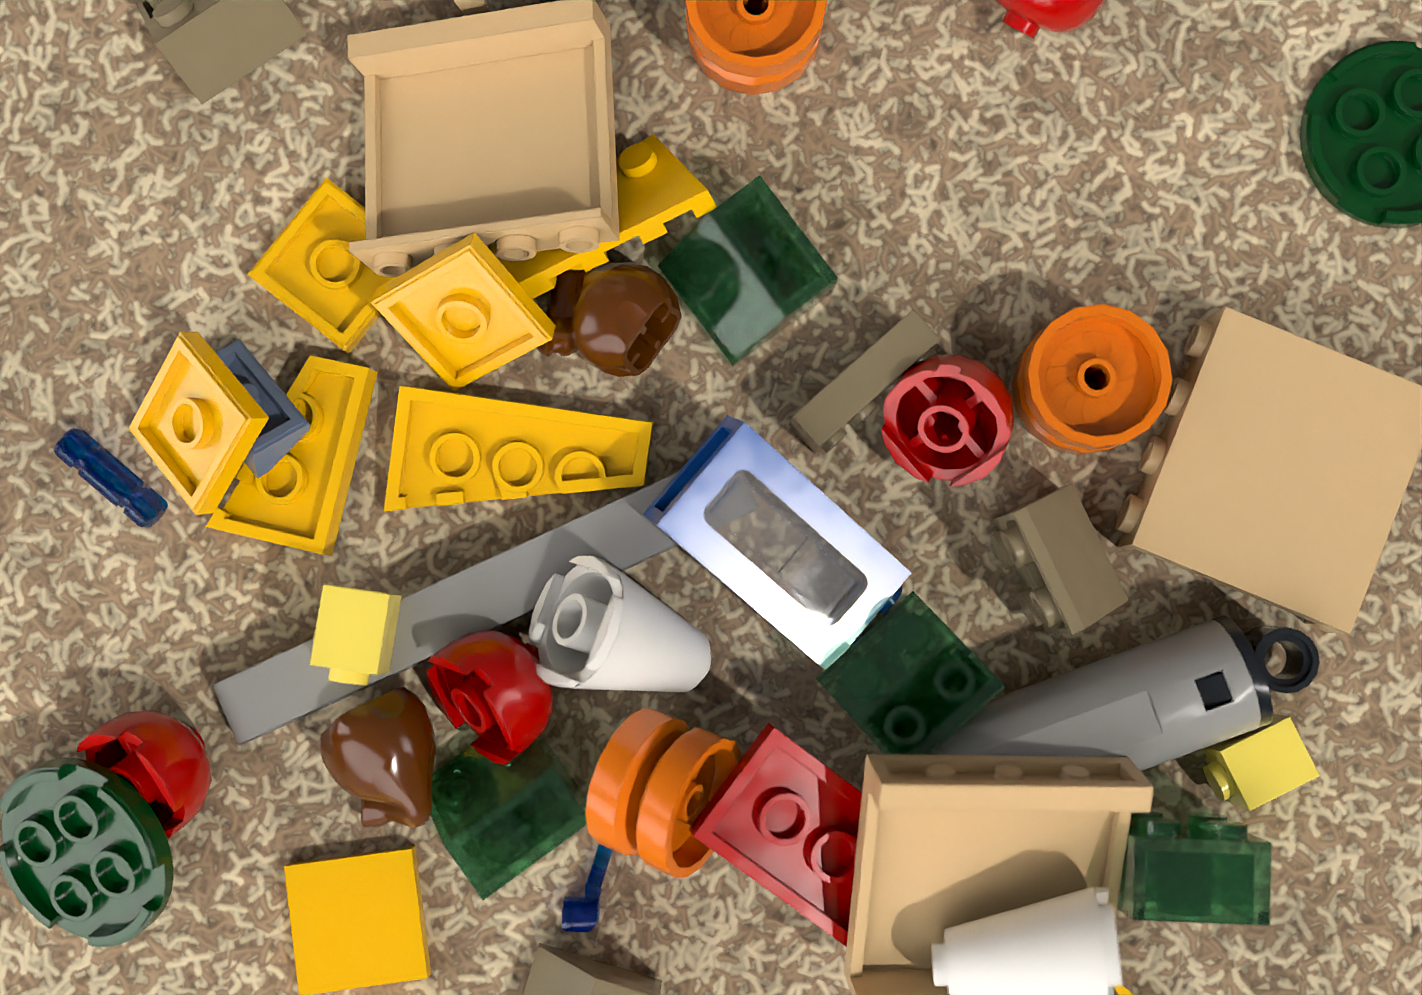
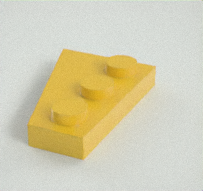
M310 355L286 394L309 422L310 430L263 476L257 478L244 463L235 477L240 480L225 506L223 508H216L206 527L332 556L378 372L367 367Z

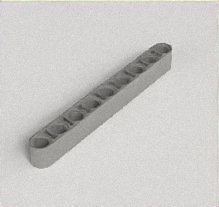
M742 470L736 472L704 511V519L713 529L732 522L731 519L734 521L759 508ZM676 474L401 598L390 671L380 675L370 674L368 685L328 680L330 668L310 665L314 639L216 683L213 686L238 745L255 740L272 732V730L275 731L330 704H334L428 661L432 655L447 644L467 633L493 631L502 627V624H509L533 613L535 604L548 580L555 573L565 576L577 566V564L569 562L577 556H595L609 562L622 572L675 548L674 545L676 547L679 546L643 515Z

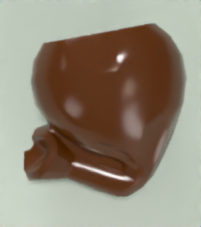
M633 262L605 263L588 272H585L584 269H569L556 276L555 288L550 290L547 316L556 325L553 339L536 349L547 357H550L553 353L569 356L578 351L586 363L604 373L618 377L638 376L649 368L660 350L678 328L682 317L678 297L663 276L645 265Z
M406 687L394 689L378 698L348 710L337 717L330 727L320 735L319 751L331 777L343 790L361 799V823L363 827H380L394 821L415 828L423 826L429 820L432 811L431 785L436 753V738L427 708L415 693Z

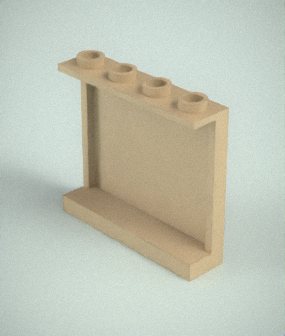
M559 0L347 35L348 59L364 75L366 240L349 242V252L372 269L374 273L385 277H398L474 232L496 257L508 261L528 260L535 257L536 251L558 248L573 253L589 252L597 249L599 243L620 240L610 25L595 0Z
M1224 307L1209 316L1207 321L1199 319L1188 337L1184 353L1191 356L1192 359L1184 379L1176 377L1171 383L1167 404L1162 411L1168 414L1169 417L1161 437L1152 436L1141 456L1138 469L1146 473L1138 495L1130 494L1120 509L1115 528L1123 533L1117 547L1123 550L1136 549L1305 618V624L1324 632L1351 634L1422 449V386L1231 308Z
M866 754L844 974L852 995H949L948 986H935L932 944L945 943L944 929L1091 887H1108L1109 896L1107 904H1112L1114 917H1116L1131 812H1150L1154 790L1153 785L1129 757ZM1113 986L1114 995H1119Z

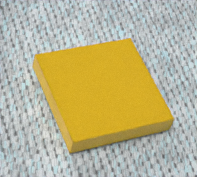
M327 177L247 274L348 354H350L381 315L370 303L375 290L396 278L380 276L374 273L372 269L349 252V242L366 240L365 207Z
M475 232L377 288L370 302L453 391L552 340L556 327Z
M180 332L128 429L195 515L215 512L269 417L199 332Z
M416 846L292 862L284 866L299 995L427 979L431 975Z

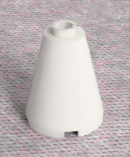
M577 556L569 562L577 564V566L565 576L555 573L546 583L535 604L529 627V643L538 646L541 664L535 663L536 674L545 683L571 689L687 692L695 688L709 671L711 651L706 635L603 559L595 556Z
M1108 887L1087 888L944 929L945 943L932 944L935 986H948L949 995H1114L1113 986L1122 985L1113 906L1112 904H1107L1109 896Z

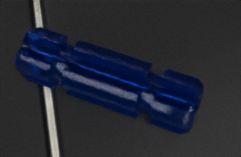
M76 428L67 431L54 447L55 455L70 468L75 467L79 469L78 475L116 507L119 505L121 508L125 507L123 513L138 526L150 528L159 521L168 508L166 500L152 488H142L144 482L107 450L97 449L99 443L85 431Z

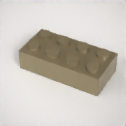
M913 309L794 414L789 426L814 454L821 448L828 453L848 434L843 428L850 422L857 427L878 407L874 401L879 396L885 400L890 390L910 367L937 355L933 348L940 341V338Z

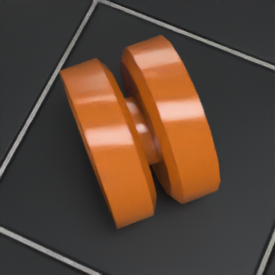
M685 0L686 29L690 52L702 72L726 90L748 95L779 91L799 79L815 58L828 0ZM750 12H757V13H760V14H759V15H752V14H750Z
M1106 304L1075 307L1050 322L1043 330L1038 332L1019 355L1011 385L1015 410L1028 432L1050 449L1079 456L1105 452L1127 443L1150 429L1166 407L1172 383V373L1168 351L1151 325L1130 310ZM1094 376L1098 388L1094 390L1088 387L1084 378Z
M645 707L631 714L613 733L599 757L591 779L585 811L589 834L600 845L623 855L639 854L647 866L674 878H687L700 869L714 852L693 837L689 828L741 760L742 753L736 741L706 729L695 727L690 730L684 720L659 710Z

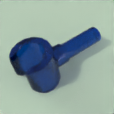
M598 844L585 884V896H564L562 909V929L564 931L589 932L598 924L601 887L613 852L612 849Z

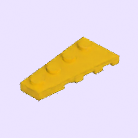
M651 134L643 141L627 147L616 159L620 240L599 243L597 249L583 253L567 252L558 248L536 251L535 257L523 261H508L499 257L496 258L533 299L554 289L557 280L556 276L569 269H584L585 272H588L609 262L606 253L608 250L636 236H639L642 243L645 244L668 233L664 223L691 209L696 218L717 209L708 189L654 134Z
M408 385L399 386L384 512L416 507L464 504L466 502L496 499L507 500L536 495L567 494L644 486L654 421Z

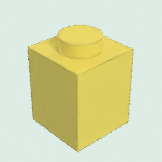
M323 584L310 665L330 668L328 680L356 685H368L370 674L380 675L389 673L402 595Z
M1273 714L1271 724L1203 748L1210 761L1209 764L1203 767V770L1214 793L1221 801L1229 799L1231 804L1249 811L1320 776L1289 716Z

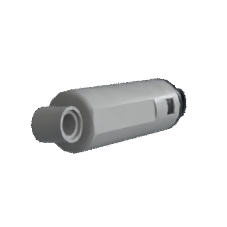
M1223 615L928 722L921 732L926 755L1129 757L1138 769L1142 771L1271 724L1273 707L1270 692L1294 693L1309 686L1318 672L1320 663L1318 649L1312 639L1300 630L1288 627L1260 626L1243 633L1233 619ZM1278 642L1285 650L1286 663L1280 673L1272 676L1265 666L1264 659L1269 647Z

